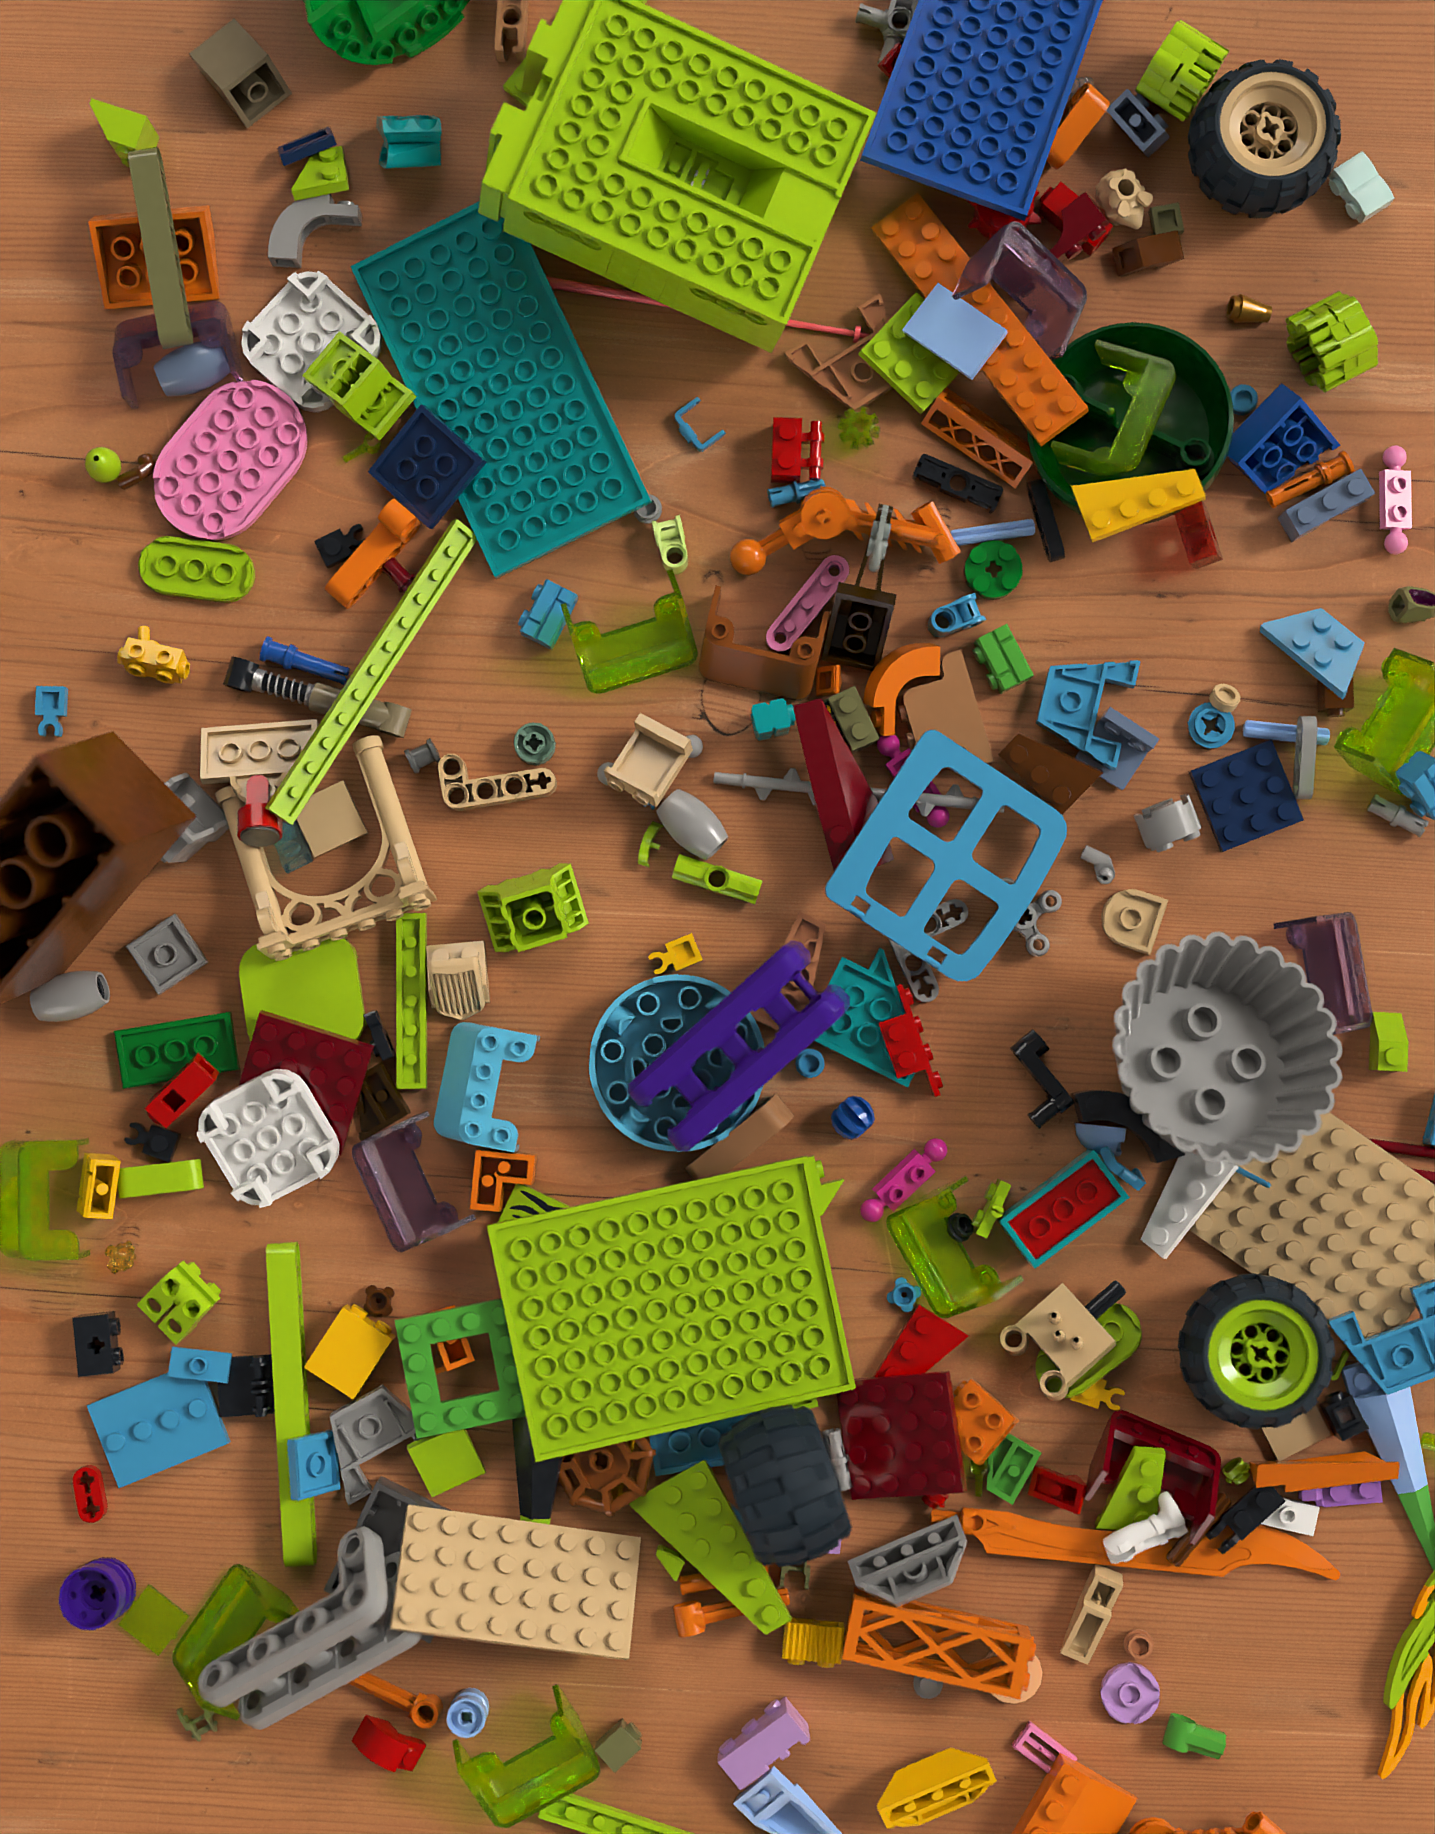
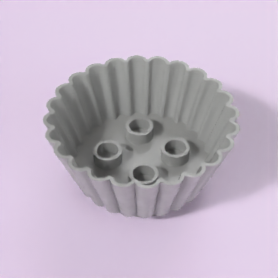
M1213 932L1205 940L1197 935H1188L1180 941L1179 947L1172 944L1161 946L1156 953L1155 960H1145L1140 963L1137 968L1136 980H1132L1124 986L1122 991L1123 1006H1120L1114 1015L1116 1036L1113 1040V1049L1122 1090L1130 1097L1131 1109L1137 1114H1142V1121L1146 1127L1157 1132L1161 1138L1180 1150L1190 1151L1209 1162H1217L1222 1159L1238 1166L1246 1165L1251 1159L1270 1162L1277 1157L1279 1150L1285 1152L1297 1150L1302 1143V1135L1309 1136L1318 1132L1321 1127L1320 1114H1326L1334 1107L1335 1099L1331 1089L1336 1088L1342 1080V1072L1335 1063L1342 1055V1045L1338 1038L1332 1035L1336 1028V1019L1328 1009L1322 1007L1324 1003L1322 991L1316 985L1306 983V975L1301 966L1292 962L1284 963L1281 952L1274 947L1264 946L1259 949L1257 943L1248 936H1239L1232 941L1224 933Z

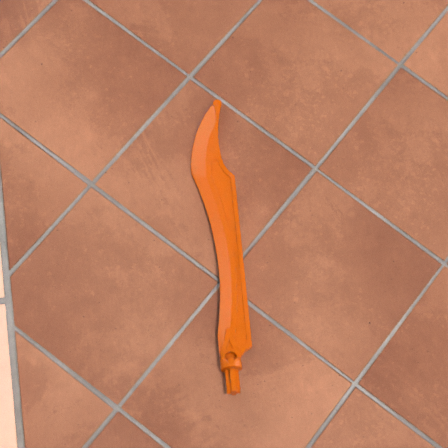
M962 1507L960 1512L931 1509L930 1526L957 1515L964 1534L974 1535L981 1542L985 1552L990 1554L1224 1577L1231 1570L1240 1566L1269 1564L1302 1569L1332 1580H1337L1340 1577L1339 1570L1310 1546L1289 1534L1262 1524L1243 1540L1240 1539L1228 1552L1221 1554L1218 1550L1220 1544L1234 1533L1227 1525L1217 1537L1209 1540L1205 1536L1183 1564L1176 1567L1168 1561L1166 1555L1181 1537L1171 1538L1168 1540V1543L1162 1546L1158 1545L1144 1550L1133 1556L1134 1558L1128 1562L1112 1564L1108 1559L1103 1539L1115 1531L1076 1528L1035 1520L1006 1511Z

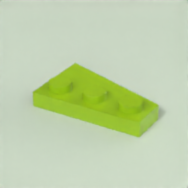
M1133 1447L1119 1474L1120 1479L1106 1499L1107 1504L1104 1510L1095 1520L1097 1529L1119 1530L1127 1525L1146 1520L1153 1514H1158V1497L1161 1492L1166 1455L1164 1448Z

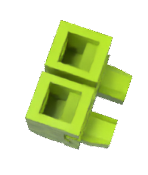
M182 1261L136 1304L154 1323L170 1312L158 1327L175 1345L195 1329L198 1322L220 1299L221 1289L215 1283L209 1282L206 1284L199 1277L201 1275L200 1268L194 1262L186 1264ZM153 1298L161 1306V1311L152 1309L149 1300ZM172 1319L182 1328L181 1332H176L171 1328L170 1321Z

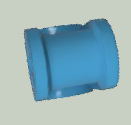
M972 593L963 596L952 603L937 608L928 619L927 626L929 632L935 637L942 638L985 622L986 618L981 616L975 602L976 594ZM937 616H944L949 621V627L944 629L938 627L935 618Z

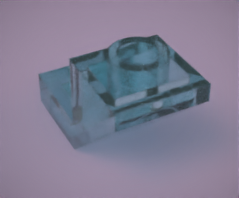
M296 820L293 825H288L282 821V838L274 846L277 849L281 865L288 874L313 862V859Z

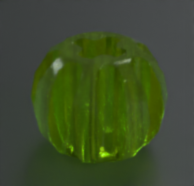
M860 406V412H855L852 407L844 412L847 418L839 419L838 429L843 430L839 437L843 443L851 441L850 448L858 450L859 444H863L865 448H868L874 444L871 437L878 438L881 428L875 426L880 420L875 413L872 415L866 414L868 411L867 407ZM855 424H860V427L864 428L863 432H858Z

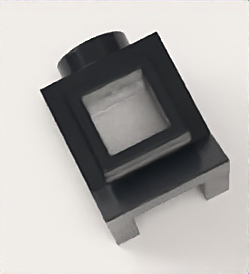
M1339 1390L1330 1393L1325 1397L1326 1401L1319 1404L1334 1436L1342 1441L1370 1429L1364 1421L1353 1396L1346 1391L1342 1393Z

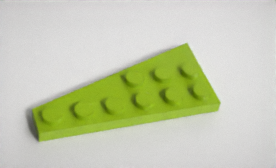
M706 1458L648 1490L645 1497L640 1496L629 1503L642 1518L765 1635L792 1620L764 1565L756 1560L749 1538Z

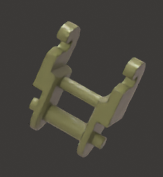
M804 1562L803 1567L781 1566L779 1587H784L785 1573H788V1571L803 1572L805 1575L804 1589L808 1590L810 1565Z
M200 1696L198 1700L205 1713L196 1719H189L187 1715H183L184 1710L182 1708L177 1709V1715L186 1732L191 1730L192 1738H195L198 1742L201 1741V1735L211 1729L213 1732L218 1730V1722L214 1721L212 1717L214 1711L208 1702L205 1703ZM205 1718L208 1724L198 1730L195 1724Z

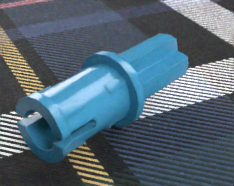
M821 478L818 481L810 480L801 483L792 481L790 485L767 489L768 499L771 502L770 506L772 508L792 502L799 504L810 491L820 488V486H825V482Z

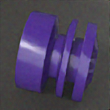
M109 1557L98 1558L74 1570L65 1578L59 1590V1605L63 1616L71 1625L81 1630H96L108 1625L113 1620L122 1616L131 1607L136 1597V1581L133 1572L125 1563L116 1558ZM102 1587L106 1589V1592L103 1594L99 1590Z

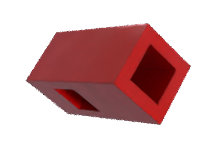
M1060 182L1055 188L1050 186L1040 198L1042 204L1038 213L1062 232L1063 216L1061 211L1079 196L1063 182ZM1109 222L1105 226L1106 232L1095 241L1089 239L1081 246L1083 251L1091 257L1109 236L1113 225Z
M197 1053L148 1101L144 1108L147 1111V1115L154 1123L162 1124L167 1128L215 1082L219 1071L202 1055Z

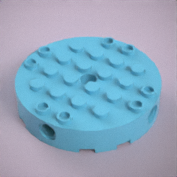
M663 975L631 987L621 994L605 1011L592 1038L589 1074L592 1088L601 1109L613 1125L623 1134L653 1149L684 1152L677 1150L668 1140L667 1129L672 1125L676 1126L687 1116L686 1113L691 1108L689 1102L675 1087H670L666 1091L663 1089L652 1099L653 1103L648 1107L639 1106L629 1096L628 1084L731 993L717 983L697 976ZM749 1013L740 1021L741 1025L737 1027V1033L752 1050H757L760 1047L764 1048L759 1027L752 1014ZM714 1048L703 1053L696 1060L697 1064L692 1069L693 1073L708 1089H713L716 1086L720 1087L731 1077L730 1074L735 1070V1066L719 1048ZM763 1086L689 1151L713 1145L729 1136L733 1129L748 1118L760 1097Z

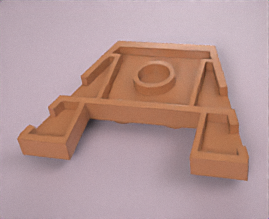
M880 293L857 308L860 316L871 331V334L825 363L821 362L807 339L786 351L784 355L788 361L853 413L893 389L858 355L888 322Z

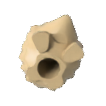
M1127 169L1111 171L1101 178L1100 182L1096 185L1095 199L1097 207L1111 224L1115 226L1121 224L1137 230L1142 226L1144 207H1148L1152 203L1153 195L1145 192V187L1140 185V181L1135 178L1134 172Z

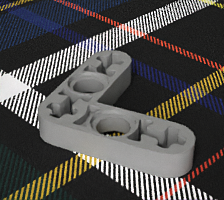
M953 899L938 905L931 916L936 921V928L933 932L926 934L933 937L962 924L968 917V908L961 900ZM950 905H954L955 908L960 907L962 913L959 914V920L956 921L954 917H950L944 920L947 926L943 928L941 919L935 911L940 909L941 915L950 911ZM888 938L915 999L924 1003L934 1000L938 995L939 986L930 965L921 960L920 969L910 971L905 965V960L912 953ZM925 970L928 976L922 978L926 985L932 984L933 989L930 990L931 996L926 998L925 994H918L917 990L921 988L919 980L917 979L914 982L911 980V976L919 975Z

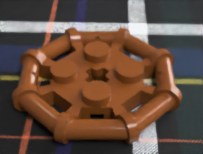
M644 1437L634 1440L639 1448L635 1452L631 1451L627 1442L574 1453L571 1461H565L566 1455L563 1456L558 1480L569 1498L568 1503L573 1507H584L605 1513L607 1517L615 1515V1512L640 1496L645 1497L648 1493L647 1484L656 1449H652L647 1438ZM598 1452H601L602 1455H607L606 1468L603 1465L597 1466L595 1461L599 1459ZM641 1459L635 1480L629 1474L633 1468V1460ZM572 1468L574 1474L580 1482V1485L577 1488L574 1485L571 1477L569 1476L567 1469ZM623 1483L629 1490L614 1499L611 1490ZM592 1488L602 1492V1500L585 1496L587 1489Z

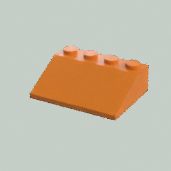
M210 206L171 209L187 302L219 299L215 237ZM137 212L94 216L88 223L104 308L115 309L153 305Z
M1060 1752L1012 1834H1117L1138 1798Z

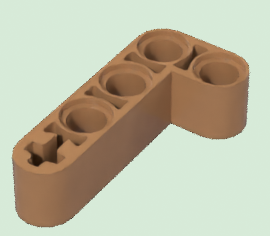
M774 1094L748 1116L746 1120L733 1129L729 1136L713 1144L684 1169L693 1180L727 1173L785 1127L794 1118V1114L780 1097Z

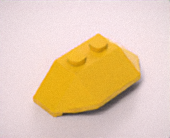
M950 1747L895 1771L877 1804V1808L887 1829L894 1828L895 1826H920L973 1803L997 1780L987 1758Z

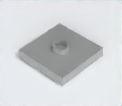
M173 914L126 946L158 995H161L208 963V960L177 914Z

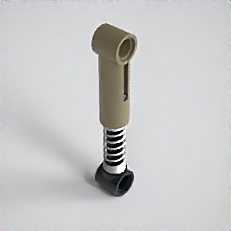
M231 657L223 683L226 687L251 694L252 691L264 693L266 691L268 695L275 694L276 698L282 696L284 700L290 698L291 702L297 700L299 704L304 703L305 706H309L310 711L326 715L341 692V689L321 683L304 685L302 681L297 683L295 679L290 681L288 677H285V679L280 678V674L276 677L273 676L272 672L267 674V671L259 669L258 664L236 657ZM374 699L358 724L391 736L404 738L412 710L398 704L381 702Z

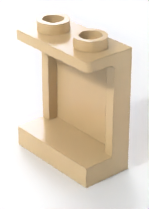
M640 713L634 721L636 730L613 766H607L604 773L608 781L607 784L611 788L619 792L625 790L633 794L632 797L637 802L643 805L649 803L657 807L693 749L689 738Z

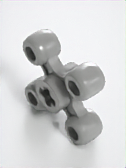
M1002 878V880L1008 884H1013L1015 882L1011 878ZM1054 890L1044 891L1035 902L1030 903L1025 913V916H1029V920L1022 922V924L1017 923L1012 930L1022 933L1026 940L1027 952L1035 957L1045 955L1050 948L1048 938L1038 931L1036 921L1041 914L1056 912L1061 907L1062 898ZM1048 896L1054 899L1052 907L1048 906L1045 902ZM1035 940H1039L1042 943L1041 950L1034 948L1033 943Z

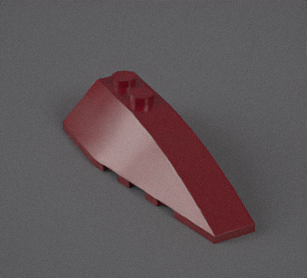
M822 698L793 705L820 822L833 870L835 871L879 801L873 794L867 779L841 736ZM890 842L876 867L894 860Z

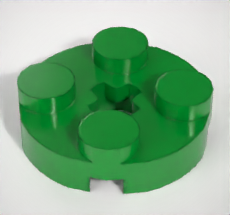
M997 540L985 541L974 547L964 565V577L967 585L982 598L990 600L1001 599L1010 594L1017 587L1023 572L1021 558L1013 545ZM990 563H995L996 566L1001 568V571L997 573V577H992L991 573L985 571V568H988Z

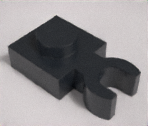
M361 524L352 526L346 535L343 534L341 529H338L314 541L328 569L346 561L353 554L351 548H358L366 539L364 538L361 541L355 539L356 534L364 530Z
M373 1010L364 1014L365 1020L372 1032L373 1040L370 1041V1044L374 1045L373 1053L375 1056H381L382 1061L395 1057L396 1052L386 1029H384L378 1011Z
M130 1123L129 1126L137 1129L139 1134L136 1139L125 1137L124 1141L127 1144L137 1145L142 1143L144 1144L142 1153L172 1162L181 1137L180 1133L155 1124L151 1125L149 1131H146V1128L141 1123Z

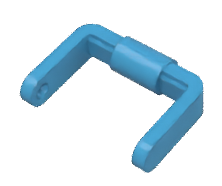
M696 397L675 413V422L680 427L678 430L689 444L692 443L698 451L702 452L721 439L726 433L724 430H721L705 443H700L697 439L698 436L689 424L685 423L681 416L700 403L701 400L699 397Z
M1106 1146L1101 1149L1100 1154L1109 1170L1138 1191L1146 1184L1139 1169L1134 1168L1130 1171L1115 1159L1111 1148Z

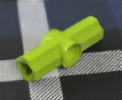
M681 854L678 856L672 879L754 905L763 881ZM713 872H721L725 876L726 881L721 887H714L709 883V876Z

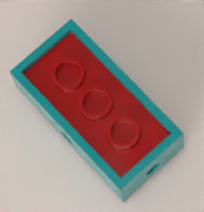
M1088 1148L1004 1211L1002 1216L996 1220L1030 1266L1037 1268L1130 1197L1095 1150Z

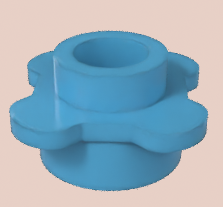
M899 1277L895 1280V1287L892 1292L887 1294V1300L891 1304L895 1303L900 1306L903 1312H910L913 1309L916 1298L921 1296V1289L919 1286H912L907 1283L904 1277ZM902 1292H906L907 1296L902 1297Z

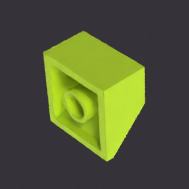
M91 98L89 104L107 140L125 166L129 167L128 152L157 147L160 137L147 116Z

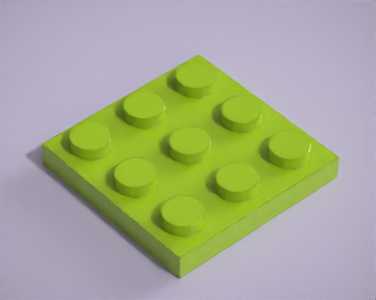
M916 292L866 344L858 355L916 411L922 414L960 372L903 332L902 329L924 301Z

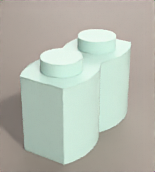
M1362 151L1333 169L1329 176L1330 189L1336 196L1340 195L1345 200V209L1352 219H1356L1360 224L1388 207L1394 199L1389 186L1378 175L1373 163Z

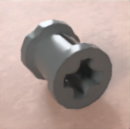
M431 738L427 739L424 745L413 750H404L415 774L420 772V768L435 761L439 763L441 759Z

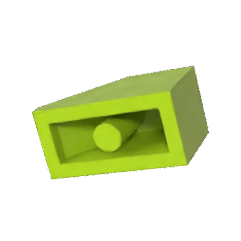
M1371 1012L1369 1070L1407 1072L1409 1042L1402 1013Z

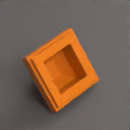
M840 665L817 667L816 696L838 694L842 685Z

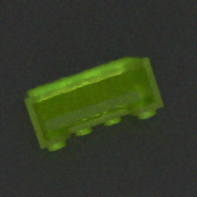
M1394 648L1381 666L1383 678L1389 685L1387 690L1379 697L1376 708L1370 718L1364 722L1361 732L1353 727L1345 729L1338 735L1334 748L1350 767L1389 791L1402 795L1403 793L1398 788L1401 783L1396 776V771L1403 764L1409 763L1408 760L1417 751H1423L1430 755L1435 747V663Z
M89 1138L11 1140L1 1146L0 1250L5 1256L33 1261L78 1260L90 1256V1250H79V1239L74 1232L65 1229L50 1230L49 1170H67L72 1168L78 1161L79 1146L89 1144Z

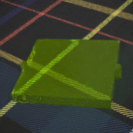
M149 1584L139 1598L133 1601L131 1608L118 1625L159 1656L169 1642L178 1637L177 1632L190 1615Z

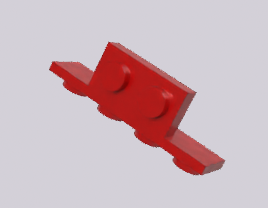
M902 984L897 985L896 988L905 1014L878 1023L896 1077L898 1079L924 1070L933 1097L940 1096L939 1089L943 1088V1084L938 1071L932 1072L929 1061L934 1060L929 1044L922 1043L919 1034L924 1032L919 1016L913 1017L910 1008L911 1005H914L912 994L909 988L904 989Z

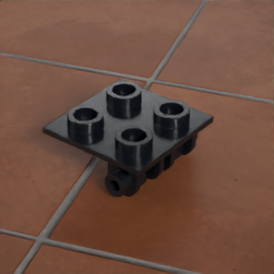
M272 1355L232 1357L228 1383L217 1382L219 1417L246 1415L264 1417L267 1414H275Z

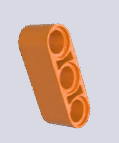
M1089 82L1083 84L1065 106L1046 160L1054 169L1060 168L1067 162L1110 105V101Z

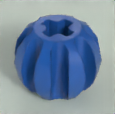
M858 1096L848 1097L831 1115L832 1125L836 1132L843 1138L850 1140L861 1136L872 1126L875 1120L871 1105Z

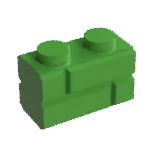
M1008 624L975 640L974 645L976 648L972 649L973 654L980 665L985 664L989 672L986 674V679L992 690L998 689L999 693L1003 694L1034 676Z

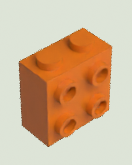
M970 1379L967 1382L964 1380L953 1393L956 1395L954 1404L961 1450L977 1465H982L1020 1420L977 1381Z

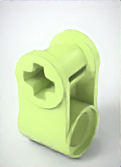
M676 515L675 519L659 523L656 520L651 521L664 569L671 574L684 572L688 566V554L680 515ZM672 553H679L683 557L682 561L677 564L670 563L667 558Z

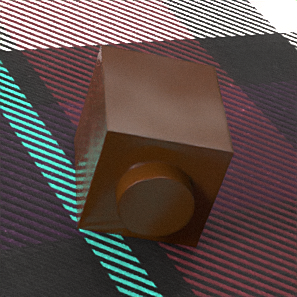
M1353 678L1350 681L1346 697L1343 699L1317 679L1318 712H1327V717L1345 716V712L1353 709Z

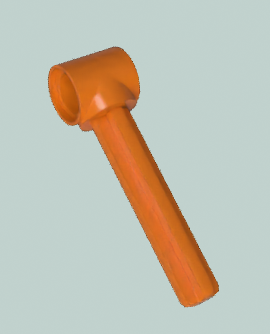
M787 1588L777 1589L785 1606L789 1605L790 1598ZM693 1600L673 1606L679 1637L698 1635L705 1631V1624L744 1615L729 1600L701 1606L698 1600Z
M368 1672L348 1682L350 1685L409 1712L408 1718L412 1719L416 1726L423 1729L432 1727L443 1712V1703L438 1696L434 1694L425 1695L421 1692L416 1696ZM421 1706H430L434 1711V1716H425L421 1711Z

